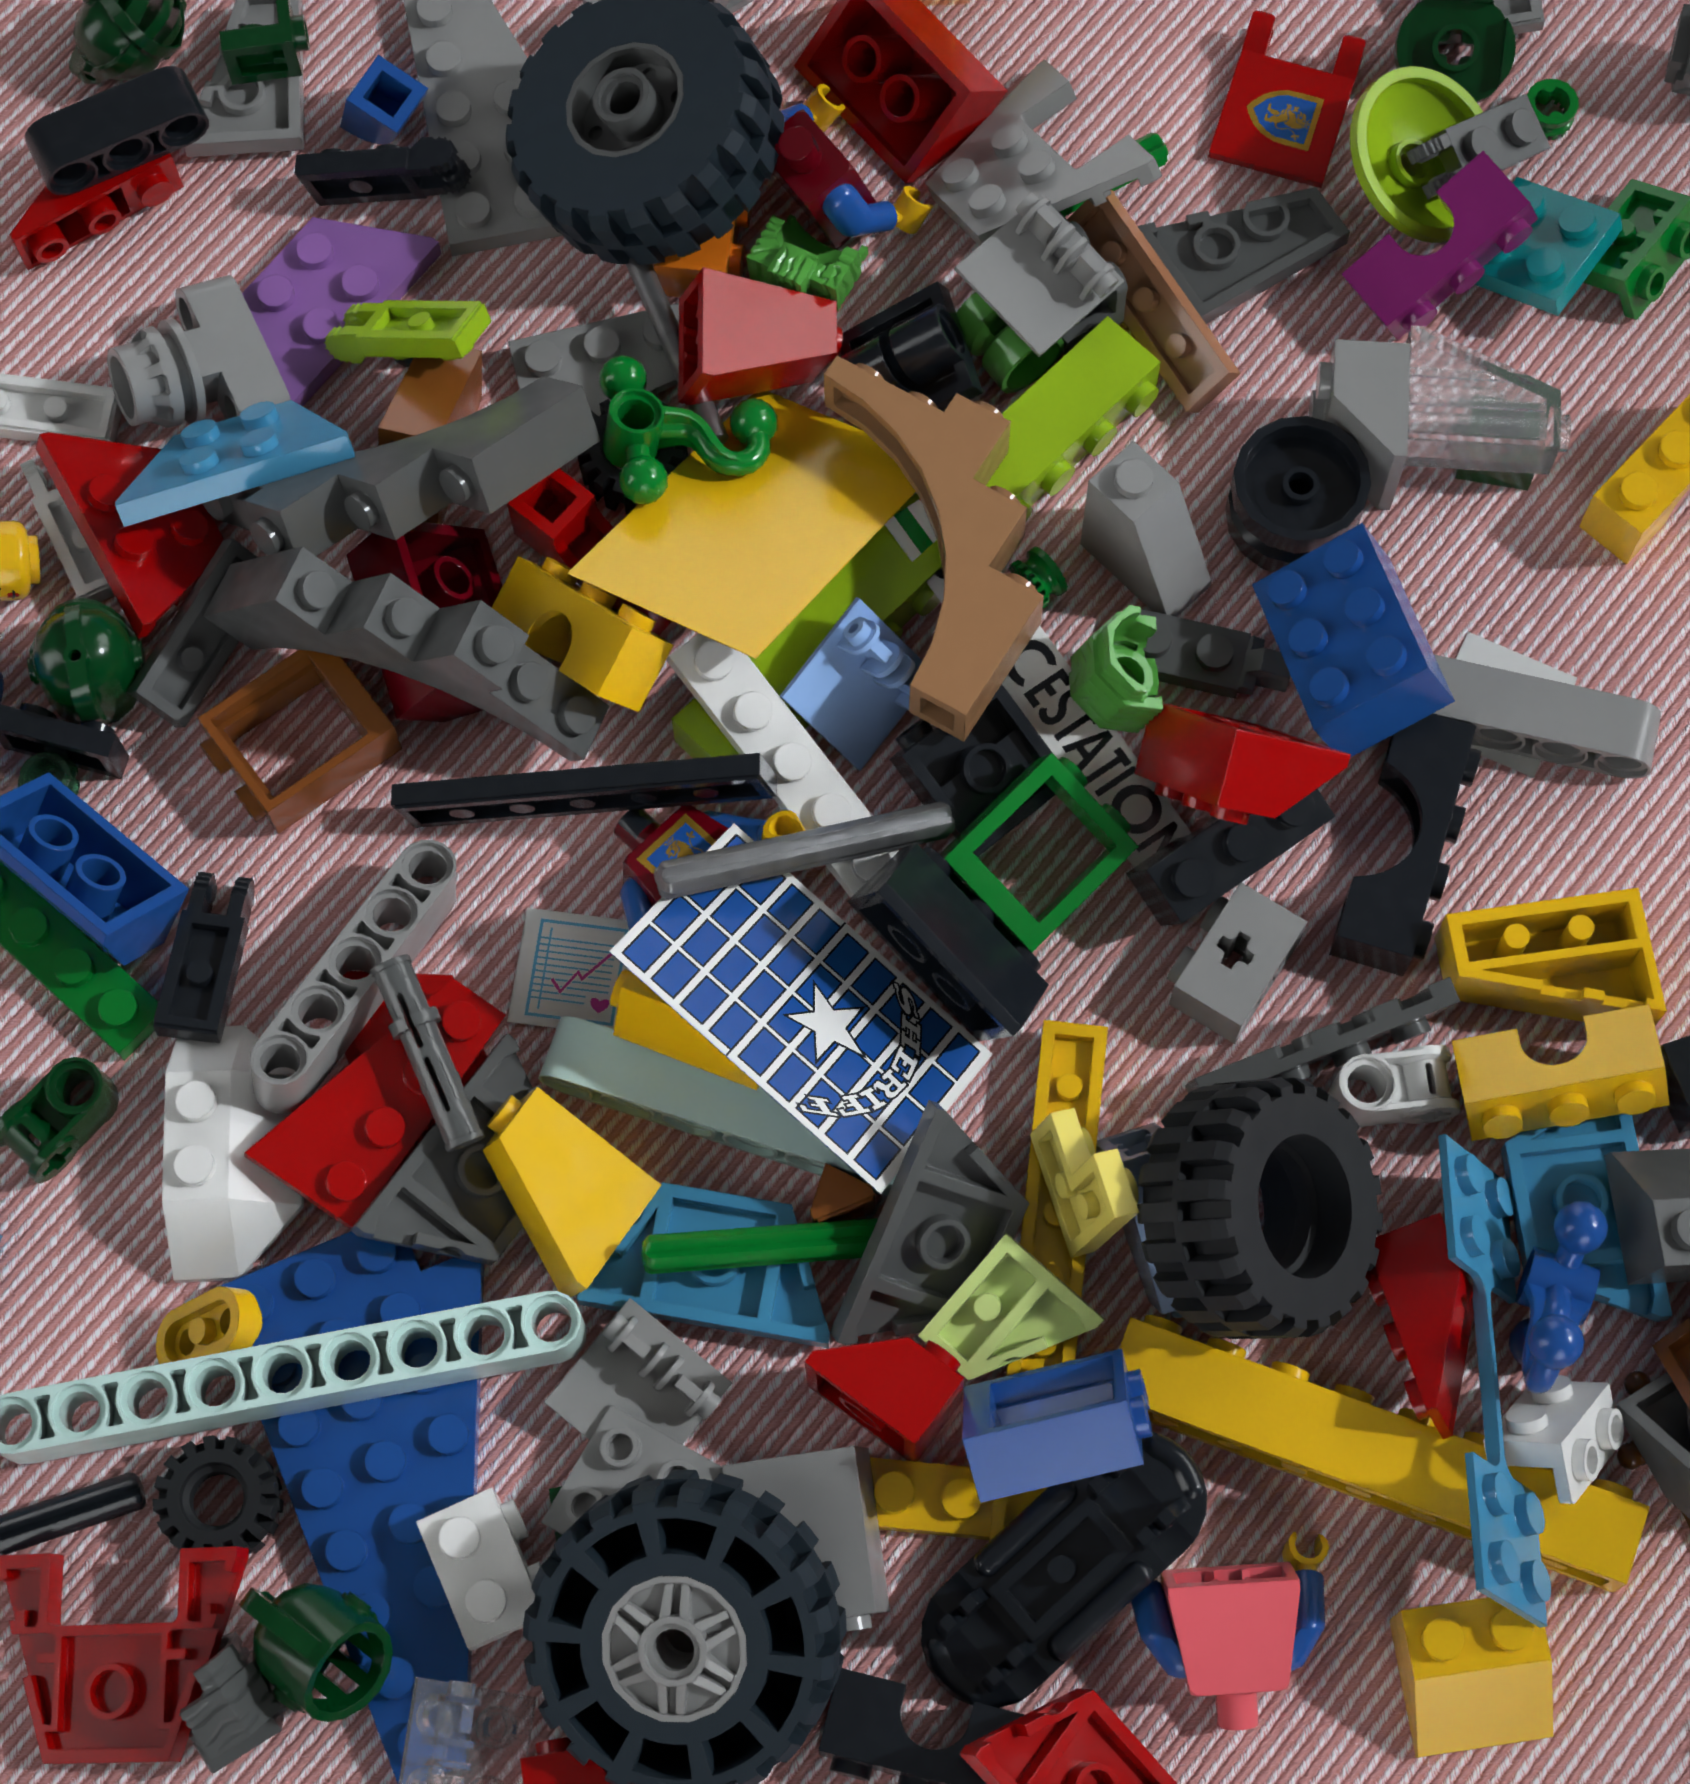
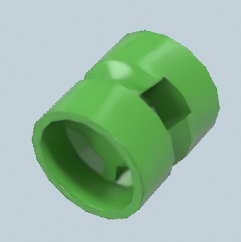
M976 292L956 312L969 351L975 356H983L982 367L1006 394L1020 391L1037 381L1054 365L1064 349V341L1060 338L1038 357Z

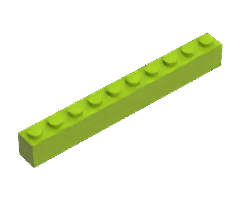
M1109 316L1104 318L1002 413L1005 419L1011 421L1009 449L986 486H999L1011 492L1022 505L1027 507V521L1033 510L1031 506L1046 492L1053 496L1062 490L1072 478L1075 472L1074 466L1086 454L1089 453L1092 456H1097L1111 443L1117 433V425L1129 414L1138 417L1151 406L1159 393L1157 381L1161 361ZM915 493L895 514H897L898 512L902 511L912 503L919 500L920 498L917 495V493ZM884 525L756 659L748 657L780 696L856 597L860 598L901 638L903 634L902 627L915 614L918 613L921 616H925L940 603L938 597L927 584V581L942 568L937 540L912 562ZM695 697L671 719L675 742L692 758L739 755ZM783 700L804 729H806L809 724Z

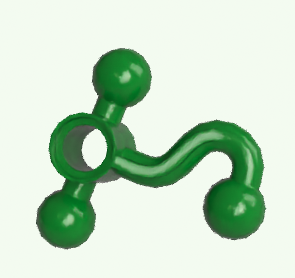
M620 355L610 358L603 365L599 373V385L603 394L611 402L608 409L602 450L606 458L613 465L622 468L619 473V486L624 496L632 502L643 505L656 502L668 487L667 471L663 464L655 459L658 449L680 445L691 447L708 467L724 475L742 476L751 474L765 464L770 454V439L778 429L777 414L767 402L751 398L741 401L734 408L730 415V430L735 439L746 445V448L739 452L731 451L721 443L701 416L691 410L663 406L653 393L646 391L647 373L642 363L633 357Z

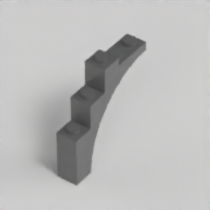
M542 376L505 399L462 419L416 436L365 450L354 451L355 457L202 504L207 512L216 520L250 530L254 542L266 555L303 546L317 556L357 529L397 540L451 503L492 514L601 440L583 386Z
M303 546L230 564L203 617L251 650L286 648L316 651L360 661L427 684L491 713L537 739L569 761L585 759L609 709L608 704L558 671L557 667L526 646L525 643L529 635L482 600L439 608L392 573L352 582Z

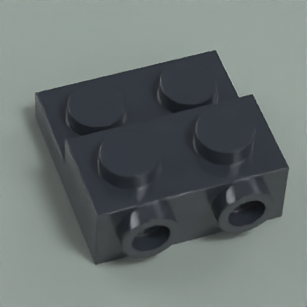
M1001 684L964 742L921 719L895 739L901 750L889 760L923 805L941 801L950 806L952 817L955 820V830L952 834L956 838L1036 759L1048 755L1052 751ZM1043 783L973 853L979 857L1056 794Z

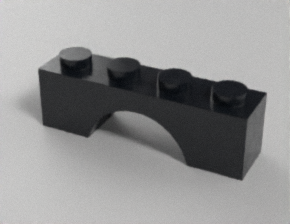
M1432 713L1391 736L1378 784L1392 794L1405 810L1412 829V849L1404 860L1389 870L1373 875L1353 877L1344 900L1329 955L1399 976H1404L1413 957L1421 960L1424 959L1434 927V923L1423 920L1429 899L1440 901L1450 869V865L1439 862L1444 842L1456 843L1466 811L1465 807L1455 805L1460 784L1471 787L1482 751L1471 748L1476 730L1475 725Z

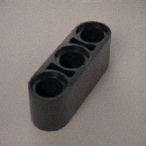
M165 66L38 119L27 129L25 142L47 189L52 194L59 196L71 195L196 142L206 133L209 127V119L183 69L176 66Z

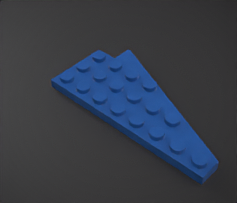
M350 1231L221 1286L246 1289L256 1297L262 1313V1329L252 1345L253 1347L483 1303L484 1264L451 1258L421 1271L412 1248L358 1237ZM482 1328L474 1333L471 1340V1351L477 1354H482ZM420 1338L413 1341L405 1352V1364L410 1367H422L429 1364L436 1355L437 1341L431 1338ZM355 1350L345 1355L339 1364V1377L343 1380L360 1378L370 1365L369 1353L363 1350ZM288 1363L281 1366L272 1378L273 1391L276 1393H287L296 1388L302 1379V1366L298 1363ZM481 1378L261 1420L323 1586L335 1589L342 1594L351 1591L372 1606L371 1610L375 1612L379 1623L391 1637L393 1655L390 1672L380 1692L368 1703L398 1784H424L468 1764L472 1651L467 1648L416 1521L477 1494ZM346 1640L345 1645L349 1656L369 1671L372 1659L350 1641Z

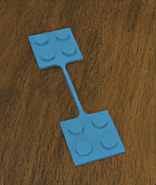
M1447 1134L1438 1136L1448 1259L1467 1272L1473 1279V1311L1487 1457L1486 1461L1474 1452L1465 1453L1476 1590L1537 1627H1546L1548 1625L1545 1602L1549 1601L1551 1597V1582L1548 1571L1541 1561L1539 1534L1543 1533L1545 1528L1544 1512L1535 1492L1515 1480L1506 1463L1491 1307V1291L1509 1304L1516 1303L1515 1277L1520 1274V1259L1517 1249L1511 1241L1509 1216L1513 1215L1515 1209L1513 1194L1504 1178L1499 1177L1479 1161L1474 1154L1469 1153Z

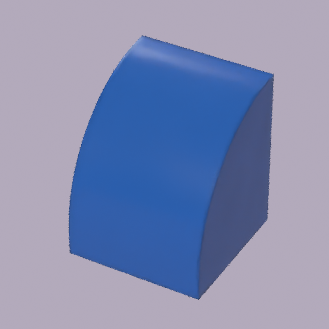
M378 55L346 99L340 128L371 143L390 144L396 139L427 94L428 87Z

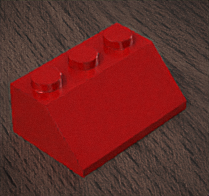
M837 0L794 64L795 69L815 89L820 84L830 87V91L825 95V98L833 105H845V109L840 116L905 184L913 183L955 152L979 125L992 114L1008 91L920 0Z
M1163 703L1162 712L1154 716L1152 721L1149 720V724L1146 725L1134 774L1156 782L1154 794L1179 800L1184 806L1210 812L1209 815L1212 817L1247 825L1250 814L1275 819L1346 769L1351 754L1265 725Z

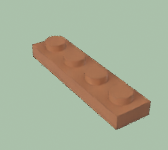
M1112 189L1110 190L1112 194L1106 197L1107 202L1096 207L1087 199L1067 220L1069 222H1077L1086 232L1094 250L1106 262H1113L1121 270L1128 285L1124 313L1125 324L1136 340L1161 361L1159 373L1186 412L1199 413L1241 373Z

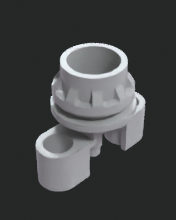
M231 275L176 289V307L182 327L173 318L161 320L158 323L157 329L154 326L139 329L126 344L110 348L107 353L111 385L120 410L131 426L151 422L165 428H170L183 424L184 419L189 424L204 420L206 404L215 401L218 402L226 420L240 416L244 409L259 402L270 401L274 404H279L291 400L287 387L236 280Z

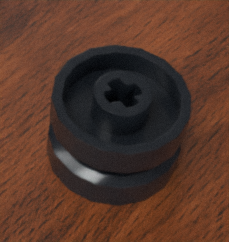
M1313 417L1280 418L1257 429L1240 449L1225 508L1228 532L1241 554L1260 568L1275 572L1359 525L1371 487L1367 458L1353 437L1335 424Z

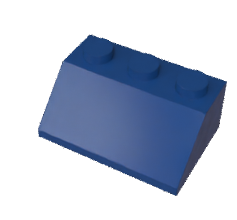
M50 772L0 796V862L123 966L165 943L189 891L188 887Z

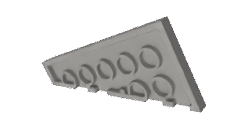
M403 0L418 81L428 87L427 94L422 102L429 137L437 139L440 136V138L446 137L447 140H451L458 151L457 155L461 160L464 159L471 170L470 175L472 178L469 179L470 184L465 186L466 189H461L460 193L457 191L454 194L448 192L447 195H440L452 256L563 236L552 227L531 203L527 194L518 185L511 170L512 157L507 153L506 127L507 124H512V120L507 113L512 90L518 89L521 82L520 71L527 60V56L491 0Z

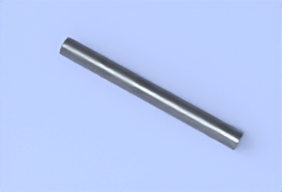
M630 258L629 264H626L678 381V321L654 271L653 265H639L634 258ZM713 401L688 405L691 411L701 416L708 423L722 444L728 441L729 436Z

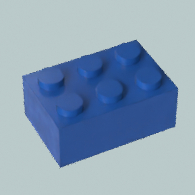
M1363 523L1252 584L1311 725L1328 747L1349 753L1351 758L1455 702L1389 556Z

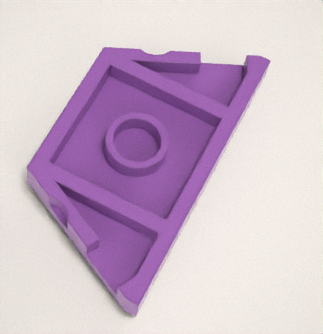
M312 217L242 293L292 401L304 406L344 362L334 359V356L325 349L326 344L324 342L326 341L325 337L334 327H344L343 315L353 304L357 305V303L362 305L363 303H383L384 300H400L442 254L438 241L427 236Z

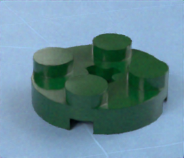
M1422 0L1405 17L1398 30L1394 46L1396 69L1416 66L1438 71L1461 85L1477 103L1483 102L1494 93L1512 68L1516 49L1514 29L1509 19H1505L1502 11L1494 5L1495 2L1493 0ZM1452 33L1460 34L1461 44L1471 47L1470 56L1461 57L1458 65L1448 64L1447 56L1439 54L1438 44L1447 43Z

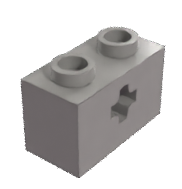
M1241 882L1229 900L1221 896L1211 905L1200 925V928L1208 933L1197 951L1186 946L1171 968L1167 979L1175 985L1169 1005L1235 1044L1299 944L1308 921ZM1235 951L1243 956L1242 961H1237L1231 969L1221 964L1223 958L1227 959Z

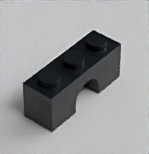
M1316 789L1275 819L1250 814L1248 824L1244 825L1215 818L1193 833L1176 838L1126 874L1160 926L1183 924L1333 819L1335 815L1319 790Z
M844 1668L841 1669L838 1681L833 1689L818 1751L820 1756L832 1759L829 1771L843 1776L870 1781L873 1769L899 1776L898 1784H986L959 1753L965 1745L1024 1716V1714L974 1702L968 1728L957 1743L940 1750L926 1749L914 1743L902 1726L901 1710L906 1693V1684Z

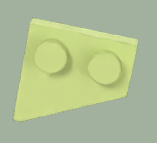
M1005 1234L918 1336L925 1343L928 1340L935 1342L953 1355L961 1364L957 1371L969 1381L1098 1328L1105 1318L1009 1234Z

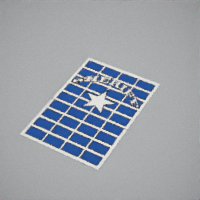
M733 823L707 851L754 842V840ZM791 873L673 899L661 897L609 951L879 1194L884 1191L898 1173L928 1100L937 1102L947 1112L993 1055Z

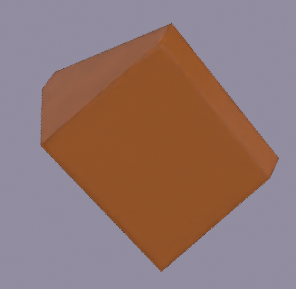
M825 1163L810 1209L811 1223L857 1220L874 1214L875 1193L872 1186Z

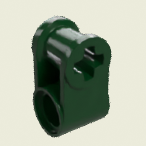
M79 1057L63 1059L54 1065L50 1072L23 1099L13 1104L0 1117V1147L8 1146L29 1166V1177L36 1183L50 1180L61 1172L73 1159L77 1151L104 1123L111 1119L117 1110L119 1102L117 1087L102 1070L89 1060ZM93 1080L94 1091L89 1100L81 1105L71 1106L70 1096L75 1086L83 1081ZM30 1134H33L41 1142L39 1147L30 1139Z

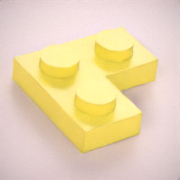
M1075 1108L1050 1113L1030 1134L1070 1257L1094 1253L1139 1213L1137 1206L1139 1200L1138 1187L1132 1172L1124 1168L1118 1148L1095 1153L1091 1135L1086 1128L1080 1126Z

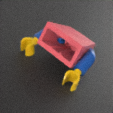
M1294 1531L1283 1546L1282 1557L1284 1562L1164 1570L1160 1574L1161 1583L1154 1580L1131 1601L1140 1638L1164 1671L1172 1677L1185 1679L1191 1695H1216L1217 1726L1225 1730H1247L1258 1726L1257 1692L1287 1689L1290 1683L1291 1671L1304 1666L1325 1628L1324 1576L1317 1571V1568L1323 1562L1329 1550L1328 1540L1323 1535L1318 1534L1314 1541V1558H1306L1299 1554L1295 1544L1297 1534Z

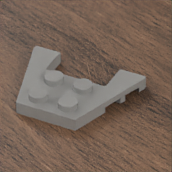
M1046 60L1036 65L998 105L992 114L979 125L925 182L933 200L978 246L1018 213L1016 211L1017 206L1032 192L1036 196L1041 194L1043 197H1047L1051 201L1050 204L1059 212L1087 199L1095 207L1107 202L1106 197L1112 194L1111 189L1138 178L1141 187L1162 177L1155 158L1129 134L1082 167L1075 169L1033 131L1034 128L1077 99L1070 82Z

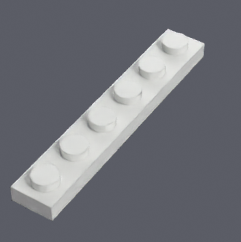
M698 633L668 656L666 660L738 754L760 753L777 774V796H774L773 799L783 811L787 810L796 813L805 830L872 816L748 655ZM899 849L827 864L826 867L851 898ZM892 950V952L896 955V957H897V958L899 959V961L901 962V961H902L901 958Z

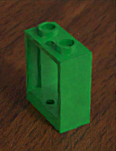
M1053 753L1036 759L940 853L953 870L954 874L950 877L952 882L966 896L970 893L974 894L991 908L997 917V922L994 924L995 928L1009 943L1016 940L1031 952L1139 847L1128 835L1131 831V826L1125 817L1107 803L1101 806L1085 789L1088 785V780L1083 772L1065 757L1057 759ZM1045 783L1106 850L1035 919L973 852Z

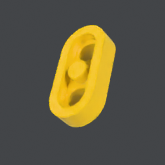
M219 1286L168 1312L159 1326L156 1337V1355L159 1364L252 1347L262 1329V1313L256 1297L246 1289Z

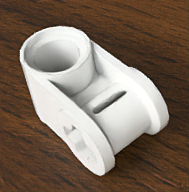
M1424 1045L1402 1051L1361 1054L1352 1057L1343 1065L1328 1091L1331 1096L1340 1102L1339 1108H1344L1351 1113L1360 1126L1359 1128L1404 1122L1410 1124L1432 1123L1455 1117L1461 1113L1459 1100L1451 1096L1446 1063L1451 1060L1450 1048L1445 1045ZM1356 1079L1369 1083L1376 1093V1101L1366 1103L1355 1099L1349 1091L1348 1081Z

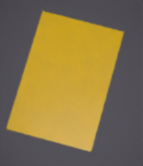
M769 391L754 393L748 398L761 399L770 404L776 412L778 419V429L770 439V454L761 468L754 473L742 476L724 475L713 471L705 464L697 452L693 451L668 475V487L656 502L645 505L638 504L567 574L756 659L916 492L896 462L863 430ZM729 416L723 422L729 436L728 441L723 445L731 451L739 452L744 450L746 445L735 439L730 430Z

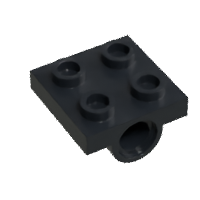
M938 281L843 332L840 350L841 358L854 365L862 363L872 367L881 374L885 381L907 393L915 391L927 396L943 412L956 393L969 400L983 393L949 290Z

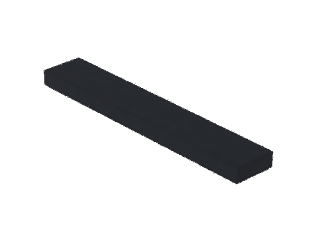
M760 753L392 784L391 806L415 828L749 801L773 799L774 796H777V774Z

